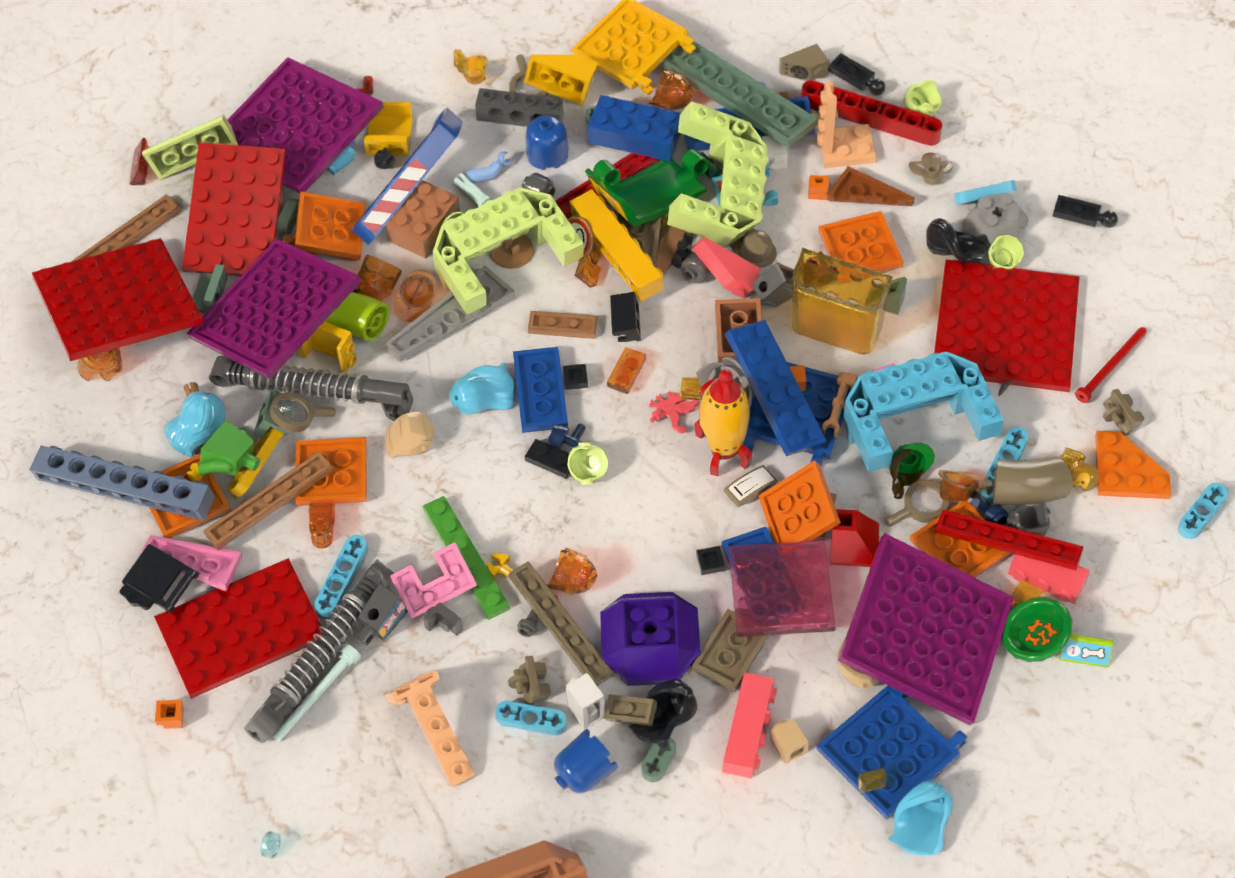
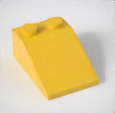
M531 54L524 83L583 106L591 89L598 63L580 55Z

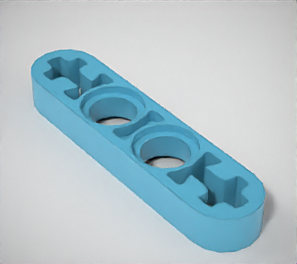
M1013 427L1008 431L981 484L979 494L989 504H993V493L991 495L986 493L990 490L991 485H994L995 476L993 472L996 469L997 459L1005 460L1002 454L1009 452L1014 455L1015 458L1013 460H1019L1027 445L1028 432L1022 427ZM1019 436L1021 437V439L1018 440L1015 447L1012 445L1014 438Z
M352 535L346 540L315 600L316 613L321 618L328 619L332 617L331 612L337 613L336 605H341L343 596L350 588L367 554V542L361 535ZM358 544H360V545H361V548H358V547L356 548V550H355V552H354V556H355V557H353V556H352V554H353V548H352V546H355V547H356ZM345 562L353 564L352 569L349 571L341 570L340 566ZM334 582L343 584V587L338 591L330 589V585ZM329 601L331 608L326 607L325 610H322L321 605L326 606Z

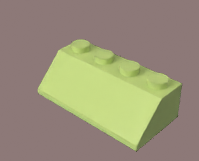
M223 114L148 147L142 151V154L160 180L196 164L199 142L238 145L232 126Z

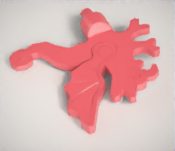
M673 392L667 393L670 397L667 396L666 400L662 399V394L656 396L659 403L651 399L649 407H657V409L652 413L650 422L659 421L666 415L672 421L671 427L680 434L685 433L686 428L677 425L679 414H689L699 404L698 399L685 402L684 394Z

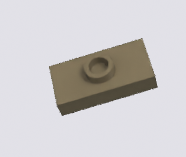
M609 694L604 719L612 722L652 726L657 701L654 699Z

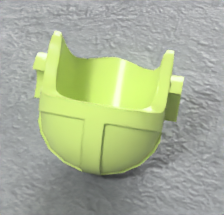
M931 79L924 80L923 83L911 85L904 95L906 109L933 116L942 103L937 85Z
M579 442L578 446L573 448L569 454L568 468L571 475L580 481L581 485L593 484V480L600 479L606 473L608 457L601 447L591 445V442Z

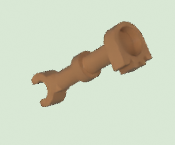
M847 372L839 373L837 384L840 387L837 397L832 402L831 416L829 420L823 423L822 433L824 435L828 428H833L835 430L834 437L837 438L839 436V418L842 410L845 408L848 389L852 390L858 379L857 375Z

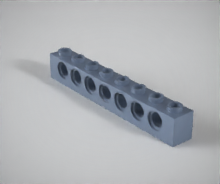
M41 445L29 469L39 481L205 521L215 498V495L209 488L210 486L202 481H196L195 483L181 476H175L174 478L160 471H146L140 466L129 467L115 460L108 462L94 455L87 457L77 451H63L57 446L46 447Z

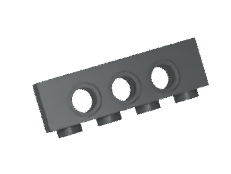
M479 88L475 103L477 121L527 127L532 120L539 116L550 115L558 118L561 122L564 117L563 98Z

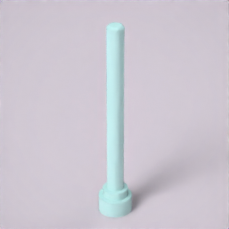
M349 644L345 645L340 651V660L284 721L273 735L274 739L281 741L347 666L350 667L358 662L361 655L354 647Z

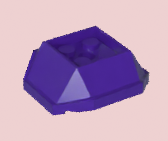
M673 592L623 594L600 612L602 660L612 671L620 676V679L627 686L657 685L667 680H681L701 653L698 608ZM654 630L655 633L647 634L645 631Z

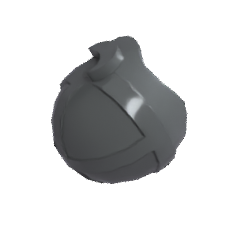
M1044 502L1036 506L1019 505L1010 512V517L1007 518L1008 527L1045 536L1050 528L1048 514H1051Z

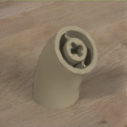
M1051 455L1030 460L997 459L993 486L994 505L1018 506L1039 504L1041 502L1046 503L1066 498L1071 492L1072 475L1065 461L1057 456Z

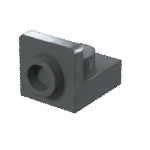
M441 602L435 607L429 608L424 615V625L428 631H431L437 624L446 632L451 631L456 636L463 630L461 618Z

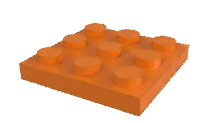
M300 191L294 247L307 252L360 261L363 240L351 229L365 213V203Z
M882 211L819 226L818 232L840 283L903 267L904 261Z
M366 437L296 441L295 467L320 451L334 469L330 474L296 496V506L367 502Z
M200 454L160 472L170 477L181 476L191 481L187 472L192 471L190 466L193 463L200 464ZM213 473L205 474L199 480L208 484L215 495L205 521L149 507L164 538L170 539L231 511Z
M816 461L811 462L758 495L775 547L783 558L841 523L820 463Z
M967 499L948 510L985 520ZM940 516L911 534L909 539L918 550L974 578L1011 554L935 533Z

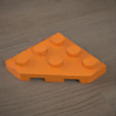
M1096 431L1098 496L1170 499V474L1121 432Z

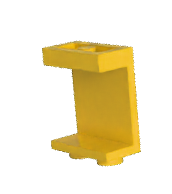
M382 101L384 108L369 123L368 135H364L366 155H375L377 150H382L386 147L392 155L409 156L413 120L411 102Z

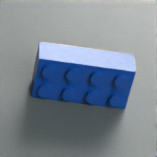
M600 95L587 126L588 143L671 162L681 133L678 132L681 113Z

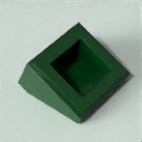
M700 153L709 161V167L705 172L708 178L712 180L711 178L721 176L723 170L714 160L705 153Z

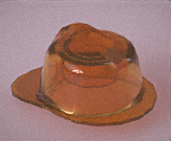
M417 270L409 273L403 279L393 303L397 316L402 320L413 322L429 309L437 292V282L430 273Z
M939 470L938 472L942 478L939 495L942 499L948 501H967L975 490L988 489L992 485L988 478L973 472Z

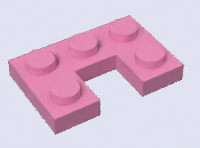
M456 542L433 553L444 575L423 585L412 564L390 575L412 619L423 614L429 608L435 607L439 602L444 603L477 586Z

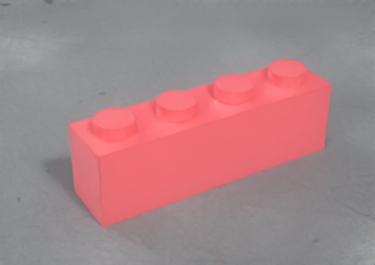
M744 672L724 755L722 772L752 779L754 770L759 771L762 756L758 755L759 747L764 748L767 736L763 729L764 725L769 726L772 714L768 707L769 703L775 702L777 689L773 688V678Z

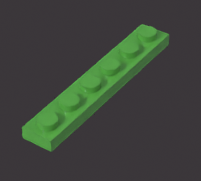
M445 496L423 505L424 512L444 546L446 547L456 542L477 583V586L470 590L487 619L490 620L510 610L507 600Z

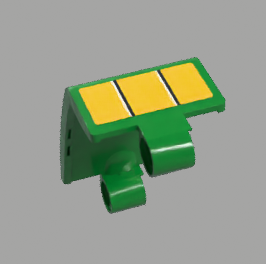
M691 149L682 158L683 168L673 159H671V162L663 160L627 179L619 181L620 171L609 161L600 160L595 164L593 172L588 168L585 170V173L595 192L602 196L609 205L633 226H638L669 214V206L680 194L693 198H698L707 191L706 187L696 179L707 171L709 161L698 151Z

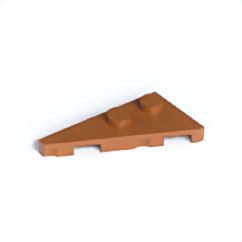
M847 166L827 194V200L834 202L912 206L915 201V197Z

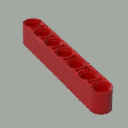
M807 80L802 84L801 97L808 96L810 109L818 111L819 106L823 105L820 93L824 91L825 83ZM834 87L833 95H836L837 98L836 109L838 111V118L860 125L869 124L870 128L928 146H934L940 142L942 122L938 118Z

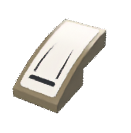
M762 465L733 481L724 489V492L737 507L755 501L759 493L776 485L778 480Z

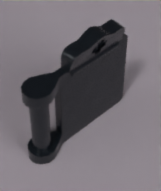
M148 544L122 580L123 587L119 593L133 607L149 610L155 603L172 614L176 609L174 606L191 581L193 579L196 580L200 573L155 546ZM181 572H184L185 575L183 576V578L180 580V582L173 590L171 595L168 597V599L164 601L163 597L165 596L167 591L175 582Z

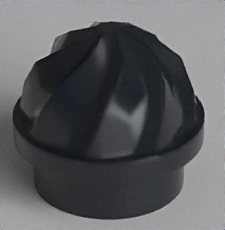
M386 147L382 150H377L374 156V164L379 169H388L396 161Z

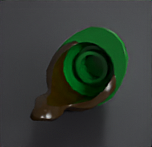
M924 443L899 445L893 452L890 474L893 479L892 492L894 499L903 498L904 486H911L914 482H917L922 474L934 463L935 454L929 445Z

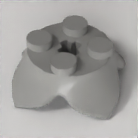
M992 194L982 197L976 202V206L965 218L963 232L974 237L986 235L990 244H992L997 237L1003 235H1011L1018 238L1019 228H1025L1029 220L1026 213L1013 200L1011 194Z
M725 357L722 362L706 364L696 372L701 386H703L709 380L719 378V373L722 370H730L733 374V379L741 385L747 394L750 409L755 394L737 360L732 357Z

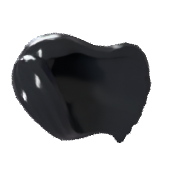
M934 219L926 229V244L933 254L942 256L953 255L963 263L980 264L981 260L987 255L988 248L984 241L967 233L955 231L953 226L945 219Z
M678 679L658 683L649 691L646 697L647 699L657 701L653 725L630 724L628 727L641 741L655 744L665 743L670 738L675 727L688 722L695 715L697 701L693 690L686 683Z

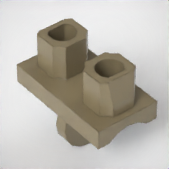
M1113 389L1111 396L1103 403L1107 410L1103 414L1104 420L1106 422L1114 421L1120 432L1125 436L1129 435L1134 428L1139 427L1144 421V416L1141 412H1133L1131 409L1133 405L1131 396L1129 394H1122L1119 389Z
M526 656L525 663L520 665L519 669H515L513 671L514 676L508 679V685L510 688L517 689L518 694L524 693L525 704L534 706L537 701L547 700L551 695L549 684H538L537 680L545 678L547 672L546 664L534 662L533 656Z

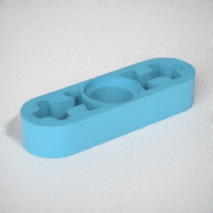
M1015 180L955 193L954 198L957 205L979 200L992 194L1014 192L1017 189Z
M1211 483L1190 507L1178 526L1181 536L1187 539L1196 538L1218 512L1228 496V490L1223 484ZM1219 493L1220 496H1216L1212 503L1210 501L1212 494ZM1204 506L1210 513L1202 515L1198 513L1197 507ZM1193 519L1196 520L1194 528H1186V526L1192 523Z
M512 701L499 703L495 710L496 719L502 726L554 736L561 735L567 728L566 716L559 710ZM506 710H511V714H509L507 718H504L503 713H505ZM518 711H521L520 721L517 720ZM529 713H534L538 716V720L535 723H527L524 717ZM542 716H545L546 721L544 720V725H542ZM559 719V723L556 727H553L551 722Z

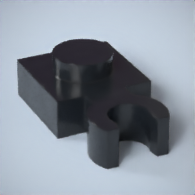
M686 232L682 240L678 241V248L672 260V265L678 269L681 267L682 262L693 252L691 251L693 236Z

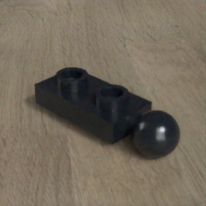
M842 53L829 64L828 72L861 91L868 86L869 91L873 95L878 96L883 94L886 89L883 80L874 79L875 72Z
M1058 195L1052 215L1056 218L1096 227L1097 221H1101V224L1106 228H1112L1118 223V215L1114 211L1108 210L1101 213L1102 205L1063 195Z

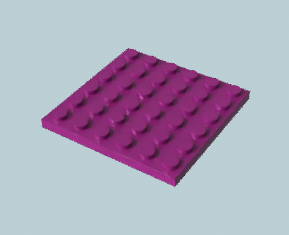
M287 57L227 120L232 126L238 145L280 148L287 151L283 186L300 194V191L306 192L384 106L382 101Z
M276 239L202 316L203 324L192 327L186 334L190 339L271 379L333 311L340 306L347 296L355 290L362 280L355 273Z
M885 533L881 536L837 661L967 725H972L975 722L1014 597Z

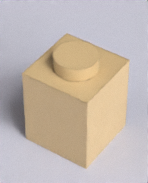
M793 718L788 721H780L773 726L770 740L786 764L808 752L809 742Z

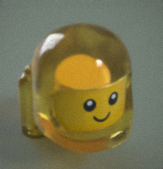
M456 49L453 51L454 66L464 75L468 83L477 85L486 80L487 57L479 55L466 58L462 50Z
M1066 447L1060 458L1065 461L1070 469L1072 487H1078L1083 491L1094 489L1099 481V471L1096 467L1084 462L1086 457L1082 452Z

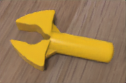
M491 554L492 560L501 564V566H493L490 562L486 561V567L494 580L500 574L508 577V574L514 570L507 564L510 561L509 555Z

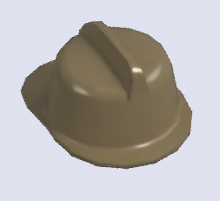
M752 229L747 231L742 238L730 244V247L740 257L759 268L771 265L777 255L776 248L769 235L760 230Z

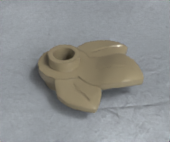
M931 152L924 154L921 161L909 162L911 172L922 176L924 182L929 185L939 184L944 174L950 173L953 168L952 162L941 161L937 154Z

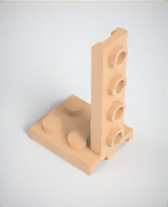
M826 81L824 91L820 93L823 105L819 106L821 119H818L817 144L820 146L821 154L823 155L824 168L876 163V154L869 124L834 128L837 98L836 95H833V82Z
M433 670L384 694L388 703H395L396 705L409 702L450 785L454 787L475 774L432 691V688L435 687L434 682L440 679L437 671Z

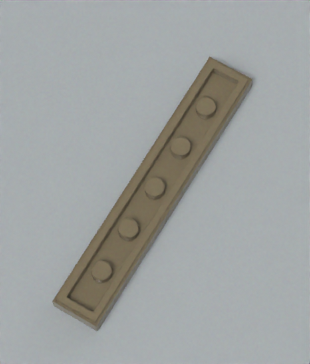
M528 561L508 574L509 579L581 674L585 675L588 673L596 686L611 678L614 672L602 660L601 655Z

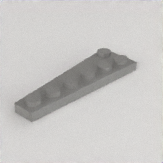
M483 266L474 274L486 291V306L466 315L453 293L450 292L385 343V348L401 362L515 297V291L488 267Z

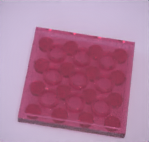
M825 541L729 546L728 552L737 637L835 631Z

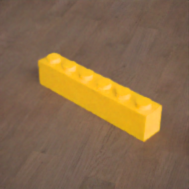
M591 189L570 201L572 216L583 217L590 223L595 245L629 288L635 292V295L641 302L664 289V275L659 267L655 268L648 253L641 251L638 241L629 236L626 226L617 221L614 211L612 209L608 210L602 196H597Z

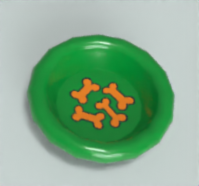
M1048 597L1030 598L1019 603L1009 612L1001 638L1005 649L1016 659L1026 662L1044 661L1055 656L1066 646L1072 634L1073 620L1068 608L1058 600Z

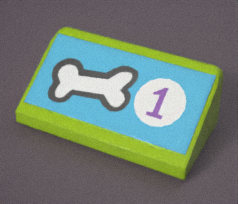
M1071 634L1066 646L1059 651V660L1108 667L1113 641Z

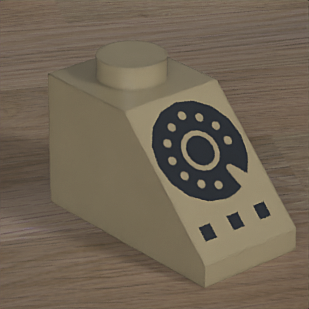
M818 44L780 58L779 73L781 75L804 81L820 79L828 75L829 60Z

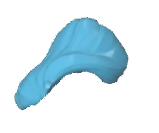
M501 363L500 366L483 365L472 369L458 379L449 392V398L453 407L458 408L463 414H476L486 409L506 410L514 405L515 385L512 376L505 367V363Z
M204 391L193 392L184 399L178 416L169 421L165 426V435L177 452L188 457H194L196 448L206 443L224 423L225 406L222 400L215 394Z
M929 780L914 787L900 801L896 808L894 834L888 838L889 841L915 855L929 856L940 853L944 846V828L953 808L952 797L945 791V787Z

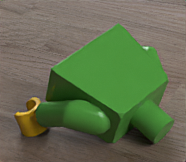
M225 420L202 446L200 464L193 463L190 466L192 471H188L187 475L192 482L201 480L203 475L209 473H227L233 476L237 475L244 466L255 471L261 459L253 455L254 441L245 428H236Z

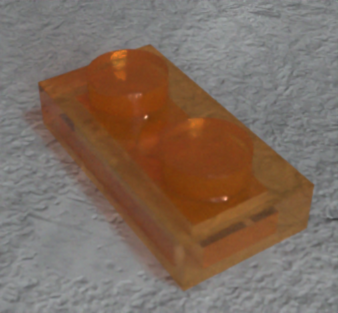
M625 347L607 380V387L628 394L646 361V354Z

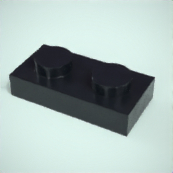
M538 439L534 440L525 455L526 462L565 479L570 474L568 468L570 453Z

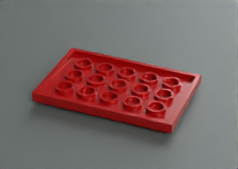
M199 142L182 265L184 272L213 274L215 265L218 264L225 266L227 275L241 276L276 240L287 153L285 149Z
M289 558L230 583L227 591L218 588L177 606L172 614L165 611L154 616L191 699L302 650V648H307L309 646L308 641L317 642L313 634L321 636L323 634L319 630V627L322 625Z

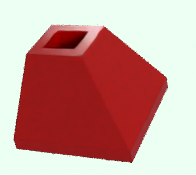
M836 509L841 523L831 529L830 565L871 567L879 545V523L858 510Z

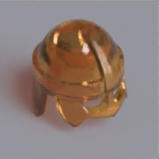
M662 69L658 88L649 104L671 111L682 109L692 99V86L685 79V76Z
M367 254L357 273L362 280L357 286V292L382 301L391 296L402 270L382 259Z
M120 348L78 359L77 368L80 376L86 381H90L92 375L96 374L101 375L105 381H110L123 370Z
M565 547V550L560 551L557 566L547 586L549 589L565 592L569 595L584 593L594 586L598 576L597 571L586 555Z

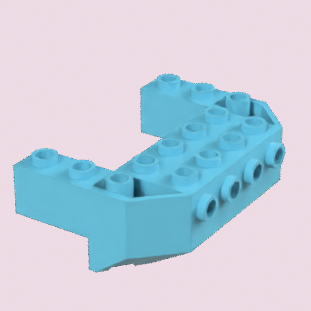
M942 352L939 354L933 353L921 359H911L906 363L896 366L890 365L882 370L868 371L860 375L845 400L843 419L850 444L856 443L868 473L890 467L893 451L880 424L879 419L948 400L954 415L965 412L978 441L1000 435L1004 420L978 365L949 352Z

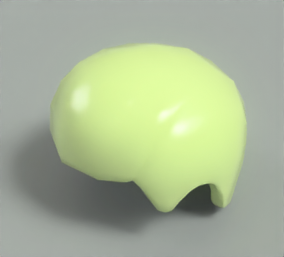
M1011 235L997 237L988 251L990 264L996 268L1002 267L1006 270L1015 268L1024 255L1022 243L1017 237Z

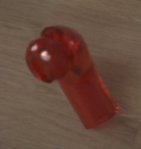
M365 76L363 78V88L356 89L369 96L373 95V77Z

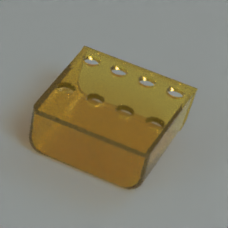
M802 247L792 277L791 325L793 330L800 335L858 354L870 353L883 327L893 276ZM808 259H813L818 264H812L808 261ZM829 266H835L840 271H834ZM851 273H857L862 278H856ZM873 280H879L884 285H878ZM805 286H811V287H813L815 290L806 288ZM827 293H832V294L836 295L837 298H836V297H833V296H830V295H828ZM848 300H854V301H856L858 304L849 302Z

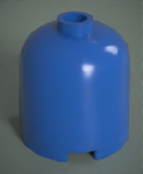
M550 115L535 118L529 123L526 130L528 162L540 170H545V167H554L556 169L562 166L568 159L569 150L567 131L563 122Z
M585 729L555 757L554 769L558 776L554 779L563 790L568 787L575 793H585L618 769L615 761L610 763L607 758L610 753L595 735L591 738L589 737L590 731L588 729Z

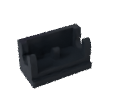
M635 292L610 295L613 336H620L618 337V342L641 341L639 303Z

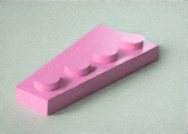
M153 535L149 536L143 548L144 550L148 544L155 546L199 572L200 575L196 580L227 591L242 560V554L239 551L223 548L217 550L212 546Z

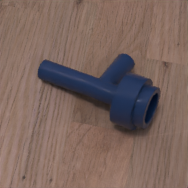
M555 424L548 441L551 442L552 446L559 449L563 443L575 448L579 442H582L580 438L586 427L583 424H578L572 436L567 435L569 427Z
M971 485L965 487L964 492L972 499L971 505L985 512L983 518L986 521L1001 525L1007 524L1008 512L1001 505H994L992 507Z

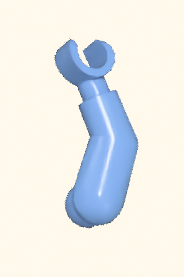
M501 151L498 154L497 161H494L489 167L468 170L466 177L475 183L492 180L502 169L501 166L503 164L508 165L511 163V159L504 160V155L508 152Z

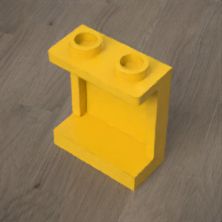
M327 322L319 326L297 350L298 356L304 359L308 357L312 349L339 359L342 373H347L350 367L352 368L357 361L352 333Z

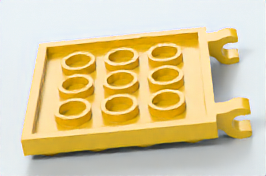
M621 0L571 51L573 55H580L597 62L598 70L630 89L634 90L638 86L645 94L650 95L655 89L650 86L653 82L647 76L678 45L689 54L696 47L692 45L694 39L688 36V30L635 0Z

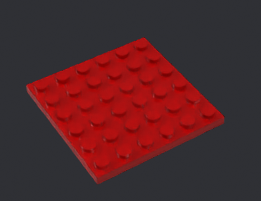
M162 238L32 272L34 283L70 361L203 324V318Z
M945 259L934 353L949 352L976 363L986 382L1003 384L1006 381H1011L1010 385L1069 392L1071 388L1080 276L1018 268L1006 270L1002 267L996 268L993 265L963 263L961 261Z

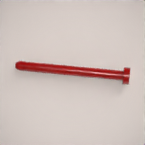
M1140 327L1085 387L1077 389L1075 396L1080 402H1089L1092 398L1091 393L1145 336L1147 329Z

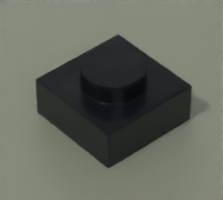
M586 364L563 366L565 390L588 388Z
M720 546L696 550L701 575L725 571Z

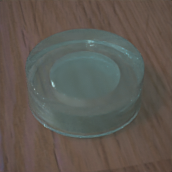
M269 831L264 835L260 846L262 856L273 859L277 855L281 844L279 833Z

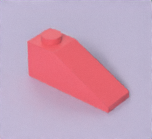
M703 237L693 246L692 250L725 289L741 298L746 297L754 290L753 282L758 278L761 268L706 237Z

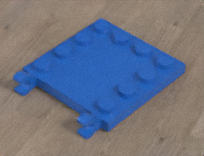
M787 362V364H788L789 367H790V366H799V365H797V364H793V363ZM805 367L807 382L805 391H802L822 431L823 423L829 420L831 416L833 399L838 394L840 387L837 384L838 375ZM848 389L846 399L851 391L850 389ZM754 396L749 409V425L743 443L751 452L753 451L756 439L780 445L756 396ZM844 409L841 412L838 422L840 428L843 422ZM833 428L826 430L824 435L826 442L823 445L803 451L813 454L811 462L816 461L821 466L823 457L830 459L837 440L834 437L835 430Z
M888 685L816 746V750L886 820L895 813L900 801L914 787L922 782L932 781L959 758L960 752L958 750L966 744L965 739L967 738L959 730L947 741L904 699L908 695Z

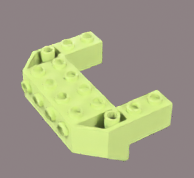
M691 101L680 114L678 132L710 143L709 158L724 163L720 206L680 194L669 206L667 225L699 235L700 240L706 237L716 244L726 247L742 238L747 231H751L763 219L762 204L765 200V193L763 191L767 180L765 170L769 160L767 157L768 147L750 122Z
M519 187L515 190L507 191L503 196L494 200H488L484 205L476 209H470L465 214L457 218H451L442 224L433 249L434 268L445 291L451 290L466 315L486 306V291L469 267L468 262L503 245V241L509 238L514 240L530 233L537 245L547 241L564 267L583 258L584 243L550 194Z

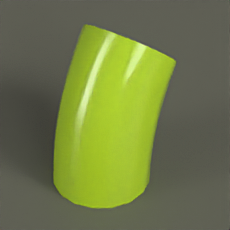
M352 292L325 322L350 331L354 337L371 342L377 339L384 331L389 320L390 309L389 305L385 302Z

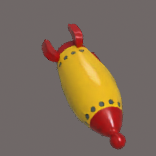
M724 369L719 373V378L709 380L701 387L702 400L699 407V419L694 424L696 436L702 438L705 435L708 439L713 455L710 463V474L714 476L719 475L720 460L731 459L738 454L741 460V467L746 469L751 463L753 456L752 452L743 445L750 418L747 394L741 385L733 379L732 372Z

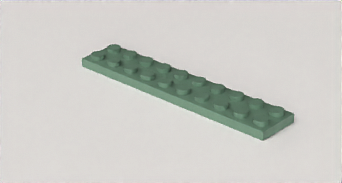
M695 41L692 45L696 49L691 54L678 45L659 64L668 72L743 120L750 122L754 127L787 148H790L818 125L816 117Z

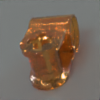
M334 502L309 503V531L312 544L320 549L327 548L333 541V525L335 523Z

